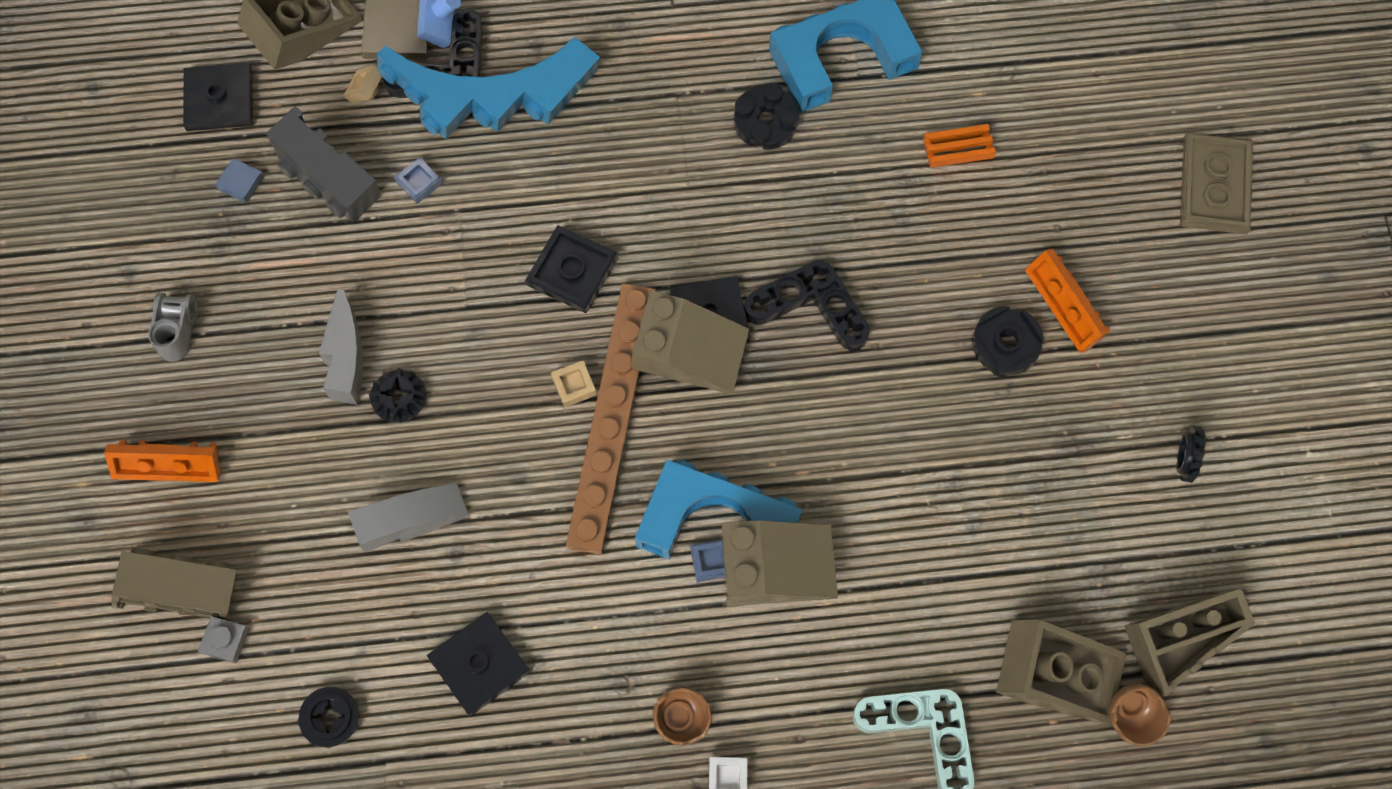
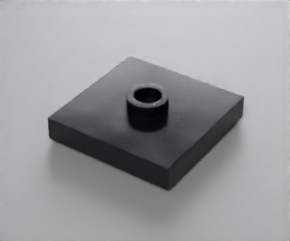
M250 63L184 68L183 126L186 131L253 126L252 67Z
M557 225L525 279V283L527 286L587 313L617 261L618 253Z
M737 276L670 287L671 296L686 299L748 328ZM748 333L746 343H750V333Z
M488 612L426 655L469 717L531 673Z

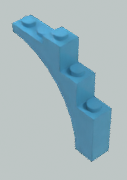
M576 37L571 39L557 53L534 66L510 74L489 77L456 76L434 71L407 60L386 45L377 53L379 74L391 84L395 82L402 87L405 95L417 105L421 103L420 119L422 125L434 135L438 133L445 139L453 133L471 112H473L474 118L486 128L490 126L498 132L522 105L533 119H541L549 125L596 73L600 60L596 53Z

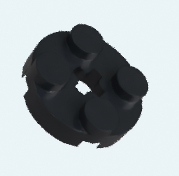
M769 83L766 86L762 85L751 88L736 100L733 124L737 135L746 144L752 146L753 143L763 146V149L771 150L784 146L793 138L798 127L799 108L794 98L784 91L779 84ZM763 112L773 114L772 122L769 123L765 119L759 120L758 118Z
M1007 306L993 308L980 318L972 335L971 341L975 356L984 367L991 370L998 377L1017 375L1027 371L1035 364L1042 350V329L1037 320L1024 310L1019 312L1011 310ZM1001 334H1005L1007 338L1013 336L1016 339L1012 344V348L1003 346L1000 343L1002 339Z

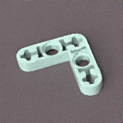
M948 689L873 696L864 698L857 703L853 711V721L855 726L864 733L929 727L938 788L954 789V787H947L946 781L952 778V768L949 766L944 769L942 762L953 763L960 759L963 760L964 766L958 765L956 773L958 779H964L966 783L960 789L974 788V775L963 707L960 697L955 692ZM941 698H945L946 704L953 705L954 709L950 710L947 715L949 724L956 722L957 727H946L937 730L936 724L942 725L944 723L942 711H936L934 708ZM909 701L916 706L917 717L915 720L908 722L898 716L897 706L900 702ZM884 703L891 704L889 715L893 724H887L888 716L876 718L874 725H869L868 720L865 718L861 719L860 714L865 712L867 705L872 707L873 712H882L886 710ZM949 734L959 740L960 750L956 755H947L941 750L940 739L942 736Z

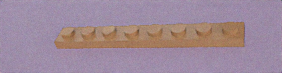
M622 283L566 541V549L602 555L640 373L638 370L631 369L632 354L650 290L656 291V289Z

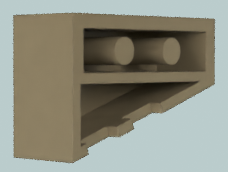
M136 547L131 548L130 552L121 551L112 591V608L123 609L124 603L145 606L144 611L157 612L158 609L177 611L179 615L207 618L212 616L226 619L236 575V569H230L228 563L217 560H208L206 565L191 562V557L181 554H169L168 558L153 556L154 552L151 550Z
M1242 588L1222 591L1130 623L1124 627L1145 683L1158 691L1161 696H1167L1175 690L1174 687L1190 674L1197 672L1202 667L1201 665L1216 653L1224 650L1251 628L1255 622Z

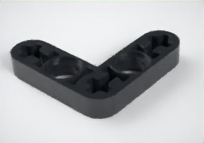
M466 8L457 11L453 16L449 64L419 65L456 76H462V70H467V76L480 77L483 26L479 13L473 9ZM468 21L472 22L469 27L470 37L465 36L463 28ZM468 47L475 51L474 55L469 59H461L457 56V53L462 48ZM383 78L385 88L391 96L408 98L402 87L394 85V83L391 84Z
M813 261L753 291L745 300L744 310L746 318L755 325L767 324L813 300L843 348L850 351L860 350L866 345L869 338L870 328L834 268L825 261ZM815 272L819 276L826 275L824 283H821L819 280L811 282ZM807 283H809V284H808V291H809V292H806V289H805V286H804V285L807 284ZM787 285L794 286L798 290L799 296L796 299L787 300L781 296V288ZM771 293H772L773 296H774V300H775V301L769 303V302L771 301ZM839 298L845 303L846 308L842 312L834 313L828 309L826 303L830 299ZM758 302L761 306L767 304L765 313L762 314L759 310L753 311L754 303ZM849 315H852L850 316L848 322L852 330L861 331L859 339L857 340L854 336H846L848 332V325L844 320L847 319Z

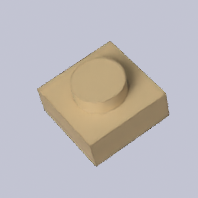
M372 65L357 69L343 97L353 104L373 99L380 89L378 83L382 78L378 68Z
M583 360L551 372V378L564 408L597 395Z

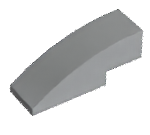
M337 289L319 350L324 363L329 366L323 389L330 400L357 405L362 385V341L351 303L345 291Z
M457 483L409 492L348 512L358 543L364 552L398 539L402 543L470 517Z

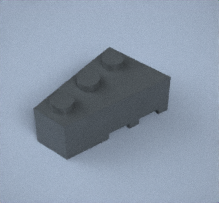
M294 106L266 133L280 161L278 167L290 179L296 176L301 180L303 188L312 197L317 199L320 196L327 201V207L337 217L342 218L345 216L355 223L382 196L376 180L345 151L340 153L327 143L325 139L328 135L320 128L316 132L312 131L302 117L303 112Z

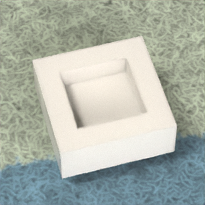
M709 757V789H747V758Z

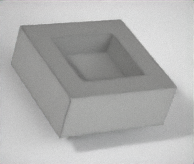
M211 616L198 652L236 664L249 628L242 624Z

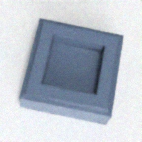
M421 157L394 177L396 183L416 204L443 184L442 179Z
M233 158L215 186L219 191L247 204L263 180L264 175L261 171Z
M721 540L690 545L696 583L724 578Z

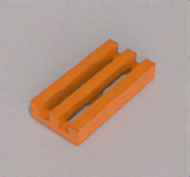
M989 124L924 133L923 142L929 167L934 168L995 158L996 150L992 146V135H989ZM984 146V149L945 154L939 156L934 155V153L938 152H955L964 150L965 148Z

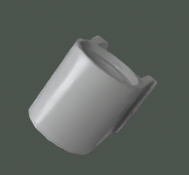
M159 292L154 298L153 315L148 338L159 355L166 361H178L184 358L189 351L192 329L197 317V299L193 294H187L185 297H169L165 293ZM174 337L170 343L163 344L168 338Z

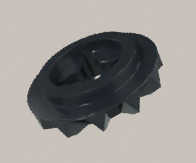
M397 368L390 372L383 371L382 376L377 381H373V387L369 394L371 406L374 412L385 421L392 423L409 421L417 416L425 405L426 389L423 381L412 370L409 372ZM397 384L400 385L404 393H408L400 397L398 407H396L392 396H387L389 393H394Z
M1191 425L1188 432L1185 431L1179 444L1176 470L1183 482L1192 483L1200 473L1205 455L1206 434L1199 426Z
M324 687L314 691L305 699L299 711L298 722L303 736L310 743L330 749L331 747L345 744L346 740L356 733L360 714L356 700L347 691L338 687ZM331 702L333 712L344 716V718L333 721L329 733L327 724L314 718L326 715Z

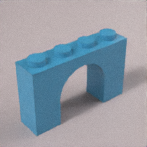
M859 0L851 4L843 3L829 12L820 15H810L804 21L793 25L780 26L770 33L769 52L792 97L796 101L800 113L830 102L833 85L817 54L819 48L829 40L839 37H851L866 43L874 51L889 80L917 70L922 56V50L895 0Z
M666 460L635 536V544L639 549L670 559L686 519L696 510L709 505L729 507L737 511L745 521L761 520L799 523L803 509L796 507L797 504L788 498L777 497L773 499L762 495L763 491L755 486L744 484L743 487L732 484L722 474L710 472L708 475L699 472L689 462Z

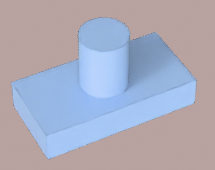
M420 0L417 37L444 49L451 44L454 11L461 6V0Z

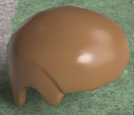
M1143 683L1124 686L1111 698L1108 711L1109 718L1114 729L1124 741L1141 747L1155 744L1166 735L1171 722V713L1162 696L1153 687Z
M685 687L674 688L658 698L653 710L654 727L664 740L675 745L684 746L694 743L706 735L711 725V707L704 696L694 689Z

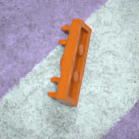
M1053 248L1045 250L1025 269V272L1079 353L1086 352L1106 336L1110 328L1103 324L1099 318L1100 313L1095 311L1090 305V301L1072 276L1073 273L1068 271L1062 263L1063 258L1057 256Z
M122 439L118 444H107L104 451L111 479L218 482L221 476L216 442H211L210 447H198V443L194 441L189 446L146 444L145 440H140L138 445H128L127 441Z

